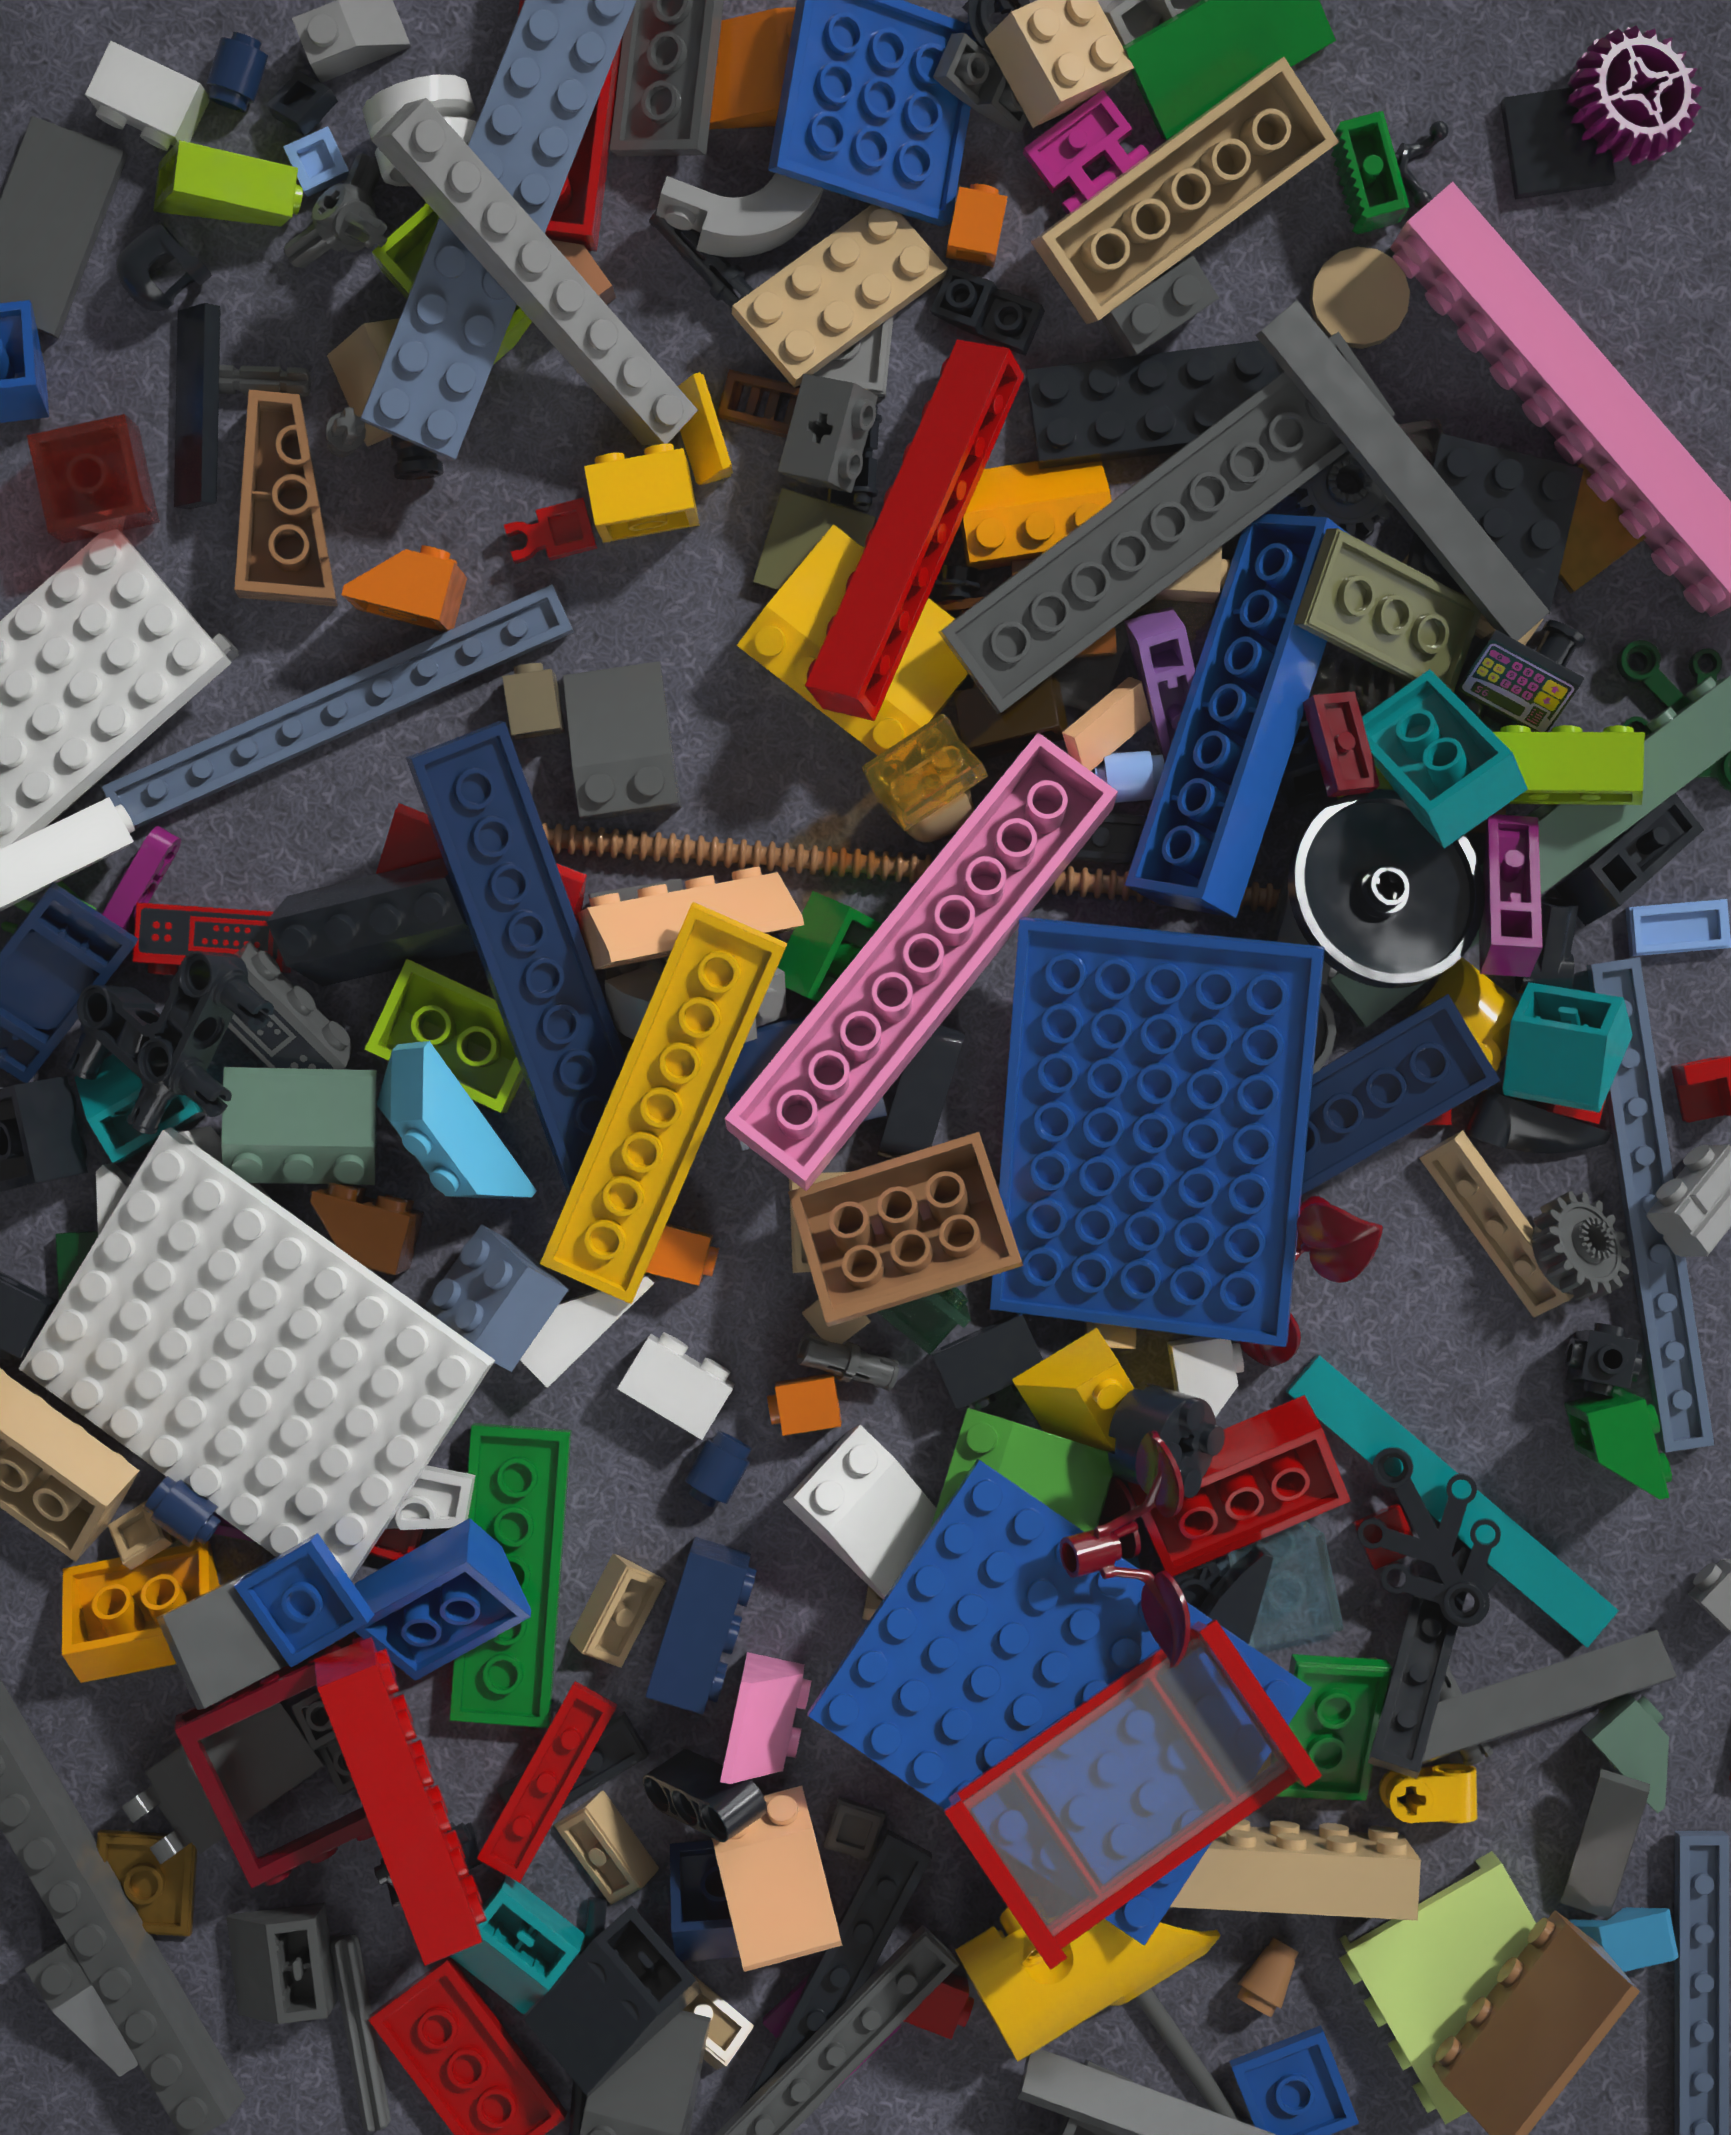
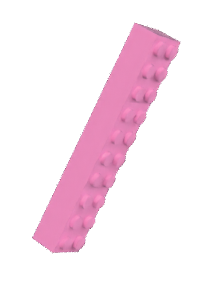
M1454 182L1450 183L1406 222L1390 247L1395 253L1393 259L1403 270L1406 277L1412 279L1415 276L1427 290L1425 297L1430 306L1442 316L1448 314L1459 327L1457 334L1462 343L1474 353L1480 351L1492 365L1489 370L1495 381L1506 390L1512 388L1524 402L1522 409L1528 419L1538 427L1544 425L1555 437L1554 446L1561 457L1570 464H1583L1592 475L1587 478L1586 482L1595 494L1604 502L1612 497L1621 507L1624 513L1619 516V521L1636 539H1639L1643 534L1647 537L1644 541L1654 551L1651 554L1653 562L1664 574L1668 576L1674 574L1686 588L1683 594L1688 603L1700 613L1706 611L1710 617L1731 607V501Z
M1038 732L725 1117L727 1130L803 1190L807 1191L1017 930L1019 919L1029 915L1113 810L1118 791Z

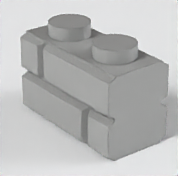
M1729 1144L1701 1145L1691 1150L1683 1160L1685 1164L1684 1169L1675 1179L1666 1182L1656 1192L1658 1201L1646 1215L1658 1233L1664 1235V1241L1674 1254L1680 1257L1708 1256L1731 1227V1146Z

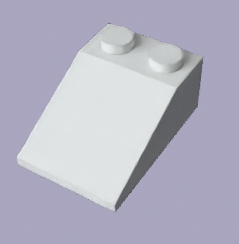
M861 1425L849 1430L783 1501L796 1516L882 1599H884L929 1532L937 1509L900 1463Z

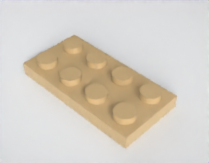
M872 204L735 303L732 307V315L795 388L801 384L804 374L813 375L945 278L948 268L902 214Z

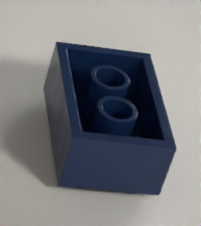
M698 1537L694 1538L645 1697L702 1715L707 1700L717 1703L728 1666L727 1663L720 1662L722 1652L732 1655L742 1621V1616L735 1615L734 1612L737 1604L747 1607L757 1572L756 1569L748 1567L751 1557L750 1553Z

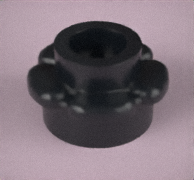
M942 565L934 587L942 588V598L952 600L971 598V592L978 591L981 587L980 583H977L978 569L961 565Z

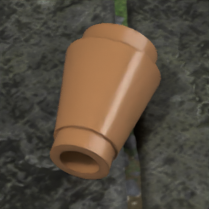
M1272 1938L1269 1945L1266 1946L1238 1982L1242 1987L1237 1998L1263 2014L1272 2017L1277 2007L1282 2009L1295 1966V1959L1299 1952Z

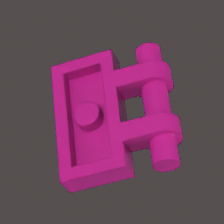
M1102 90L1024 148L1023 155L1052 193L1065 183H1070L1075 190V194L1062 203V207L1068 215L1146 157L1149 152L1143 145H1139L1128 154L1124 151L1119 143L1131 135L1133 128L1107 93ZM1104 155L1111 167L1091 181L1084 169Z

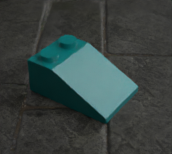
M1431 669L1362 717L1374 764L1416 819L1443 848L1449 846L1528 790L1513 752Z

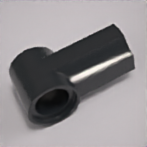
M1541 897L1543 948L1531 976H1515L1517 993H1524L1528 982L1572 989L1575 964L1571 950L1579 907L1576 902L1565 900L1561 897Z

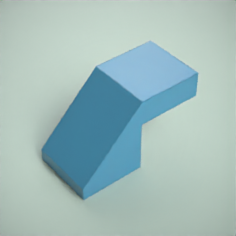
M1626 1907L1622 1908L1608 1920L1568 1919L1601 1945L1623 1972L1674 1961L1679 1957L1669 1908Z

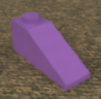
M1172 607L1124 621L1139 681H1142L1151 723L1160 753L1164 758V764L1195 674L1186 627Z

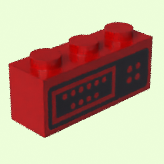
M136 903L134 936L138 938V941L133 947V962L148 964L147 973L175 975L183 959L192 952L235 954L249 941L259 951L269 953L278 963L281 973L291 972V968L285 965L266 922L274 913L273 911Z

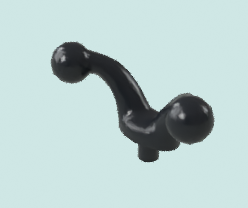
M1436 121L1431 125L1428 138L1414 144L1401 143L1395 153L1403 184L1414 194L1413 204L1418 210H1421L1432 200V196L1428 191L1423 190L1408 168L1409 159L1425 153L1447 137L1449 127L1443 121Z

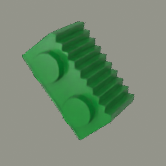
M1378 111L1340 122L1334 133L1339 143L1332 147L1334 150L1331 156L1336 158L1334 166L1339 168L1336 175L1341 177L1339 185L1344 187L1341 194L1347 196L1344 203L1350 206L1347 213L1352 215L1349 222L1355 225L1352 232L1358 235L1401 222L1402 217H1404L1410 206L1384 112Z

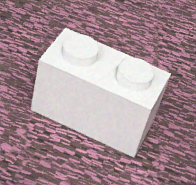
M110 41L85 93L97 109L95 115L99 119L123 130L125 124L131 125L142 131L140 135L142 139L165 151L168 150L170 145L174 146L179 140L191 141L210 101L201 83L113 41Z
M665 1332L662 1333L660 1338L650 1334L617 1389L703 1440L734 1388L735 1384L727 1380L731 1372L709 1358H705L702 1364L685 1354L688 1349L686 1344Z

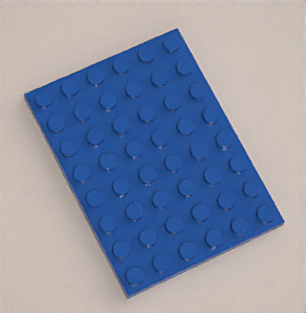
M1028 917L1019 919L999 1194L1023 1266L992 1275L991 1310L1286 1347L1298 1237L1297 1220L1300 1216L1324 946Z
M977 1459L807 1712V1715L937 1805L946 1809L952 1805L948 1797L1160 1649L1147 1626L1142 1612L1141 1592L1145 1583L1139 1579L1112 1577L1104 1580L1100 1571L1076 1578L1070 1577L1061 1561L1060 1541L1064 1537L1084 1531ZM1122 1557L1119 1561H1115L1114 1564L1115 1567L1138 1569ZM1187 1603L1191 1626L1198 1621L1205 1625L1212 1621L1211 1618ZM1222 1627L1283 1719L1289 1725L1312 1688ZM1200 1647L1184 1658L1178 1666L1167 1670L1160 1677L1236 1789H1238L1255 1777L1271 1750ZM1147 1685L1026 1770L1103 1885L1224 1799ZM1011 1780L971 1809L993 1843L1079 1902L1090 1895L1014 1780ZM1211 1843L1105 1919L1145 1946Z

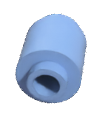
M1150 751L1112 753L1104 757L1102 764L1095 767L1093 773L1118 791L1115 803L1153 800L1163 771L1164 758L1163 755H1151Z

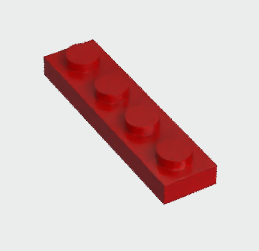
M574 1681L477 1857L478 1860L517 1882H521L618 1704Z

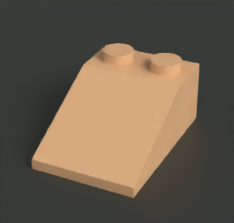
M802 1786L764 1795L767 1812L764 1816L725 1843L712 1838L744 1972L842 1946Z

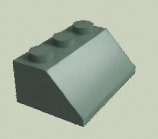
M224 1067L223 1087L232 1093L231 1101L223 1100L228 1105L222 1113L221 1150L222 1164L248 1183L375 1185L377 1070Z

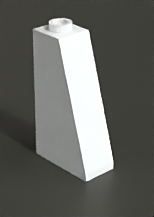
M110 797L0 849V911L132 844L134 841L130 833L135 831V827L125 808L121 804L115 807Z

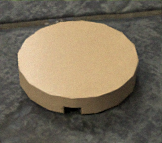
M1354 247L1338 252L1323 264L1312 283L1309 304L1314 321L1322 331L1324 330L1328 336H1332L1339 331L1349 347L1363 349L1381 344L1399 328L1408 312L1410 290L1405 273L1392 257L1378 249Z

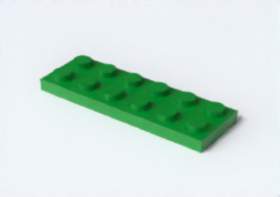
M473 1423L471 1425L468 1474L476 1475L468 1519H472L502 1546L531 1608V1617L454 1659L450 1721L548 1728L550 1725L572 1430Z

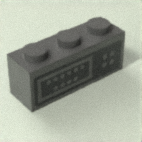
M249 941L234 955L241 957L246 964L249 986L265 1000L273 1004L274 1012L273 1015H267L260 1009L270 1019L268 1024L260 1030H250L235 1014L228 1028L269 1068L344 1069L354 1048L345 1029L338 1023L329 1021L316 1008L311 995L302 987L294 986L281 973L276 960L269 953L259 951Z

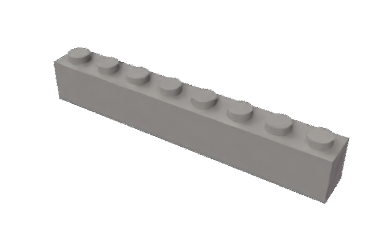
M424 98L406 103L371 141L641 445L668 444L698 409L431 102Z

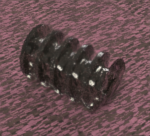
M1325 655L1320 661L1309 698L1312 695L1355 691L1361 716L1363 717L1395 694V681L1392 673L1381 668L1375 677L1373 665L1370 662H1364L1355 674L1354 663L1352 659L1348 658L1344 659L1336 670L1332 655Z

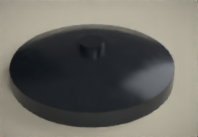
M1375 789L1370 793L1346 795L1327 806L1302 831L1292 851L1289 863L1288 893L1290 905L1296 923L1309 945L1325 947L1324 962L1331 968L1365 985L1392 989L1405 988L1427 982L1453 966L1466 953L1481 925L1485 901L1483 876L1475 852L1468 839L1463 835L1446 848H1443L1416 819L1395 790Z

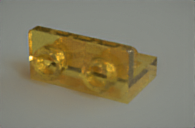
M945 714L937 716L862 767V771L878 802L904 831L988 777L982 762L958 738L950 719Z

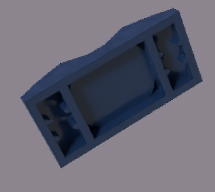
M55 883L50 884L0 950V1068L24 1083H28L78 1020L77 1002L82 991L90 985L104 986L138 941V938Z

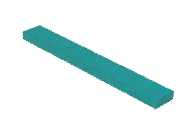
M1316 1354L1287 1388L1286 1392L1294 1399L1305 1395L1316 1417L1372 1465L1375 1457L1381 1450L1387 1447L1404 1449L1413 1460L1414 1469L1411 1479L1430 1515L1441 1523L1448 1500L1447 1483L1452 1476L1458 1473L1325 1359ZM1390 1457L1385 1460L1384 1469L1389 1475L1396 1476L1403 1471V1463L1396 1457ZM1457 1480L1453 1483L1452 1492L1455 1496L1466 1498L1471 1494L1472 1488L1467 1481ZM1477 1490L1475 1498L1467 1504L1457 1538L1472 1549L1474 1543L1471 1540L1470 1531L1474 1522L1481 1518L1494 1520L1500 1527L1501 1537L1499 1543L1491 1549L1487 1563L1588 1648L1619 1610ZM1481 1525L1476 1530V1537L1483 1543H1489L1495 1538V1530L1489 1525Z

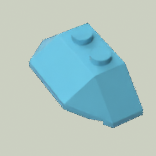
M431 1042L397 1044L390 1055L377 1106L399 1134L405 1148L416 1157L427 1172L433 1186L448 1197L487 1199L533 1197L537 1192L536 1188Z

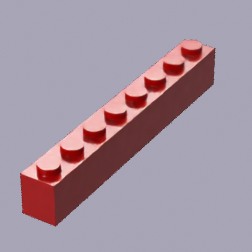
M957 339L950 357L943 362L939 382L931 400H928L923 407L920 425L913 441L905 448L903 463L894 484L886 491L884 506L876 525L867 534L864 552L856 570L850 574L847 580L846 593L836 615L828 623L824 643L817 658L811 662L808 668L805 687L822 709L875 721L1023 381L1024 374L1009 348Z

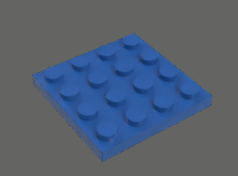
M797 0L768 171L940 227L951 224L971 107L944 88L933 76L951 34L966 33L975 42L976 39L972 31L964 29L967 23L904 0Z

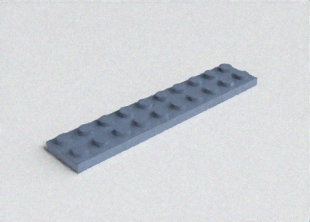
M525 0L468 146L544 233L636 0ZM440 217L365 404L360 421L454 461L457 458L517 304Z

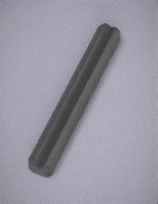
M347 1934L334 1938L330 1944L362 2128L367 2132L386 2128L390 2123L391 2117L374 2027L368 2021L372 2011L359 1938L355 1934Z

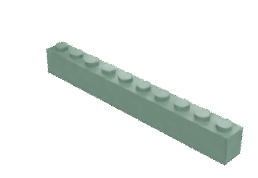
M1731 675L1717 682L1711 676L1706 678L1686 694L1691 700L1687 705L1677 712L1670 706L1646 724L1651 732L1645 736L1642 805L1540 804L1527 815L1529 817H1538L1541 894L1731 751ZM1481 860L1479 865L1483 874V860ZM1479 930L1469 949L1479 942ZM1339 972L1336 973L1334 978H1328L1327 980L1328 985L1361 1027L1369 1026L1424 984L1421 983L1405 988H1378L1354 981Z

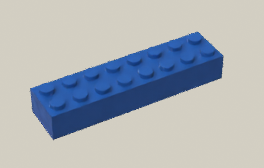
M1263 514L1241 532L1125 882V886L1159 905L1232 918L1237 917L1304 713L1303 702L1309 698L1327 643L1326 640L1295 625L1294 621L1326 529L1338 528L1346 532L1328 517Z

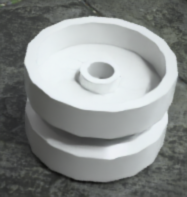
M438 74L403 81L379 91L366 101L362 109L371 138L406 103L427 98L468 145L477 122L470 120L475 107L466 79L456 75ZM377 148L375 156L384 182L394 186H411Z

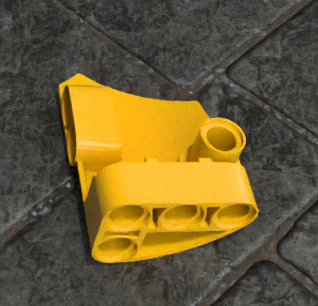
M1036 1895L1030 1896L1048 1924L1060 1916L1050 1917L1040 1899ZM1007 1908L1000 1916V1923L1005 1929L1007 1937H1005L1002 1930L997 1931L993 1926L958 1947L955 1951L1017 2062L1108 2006H1120L1128 2003L1207 1954L1221 1935L1218 1930L1195 1931L1160 1922L1144 1946L1106 1919H1103L1064 1947L1062 1950L1067 1959L1050 1970L1010 1909Z

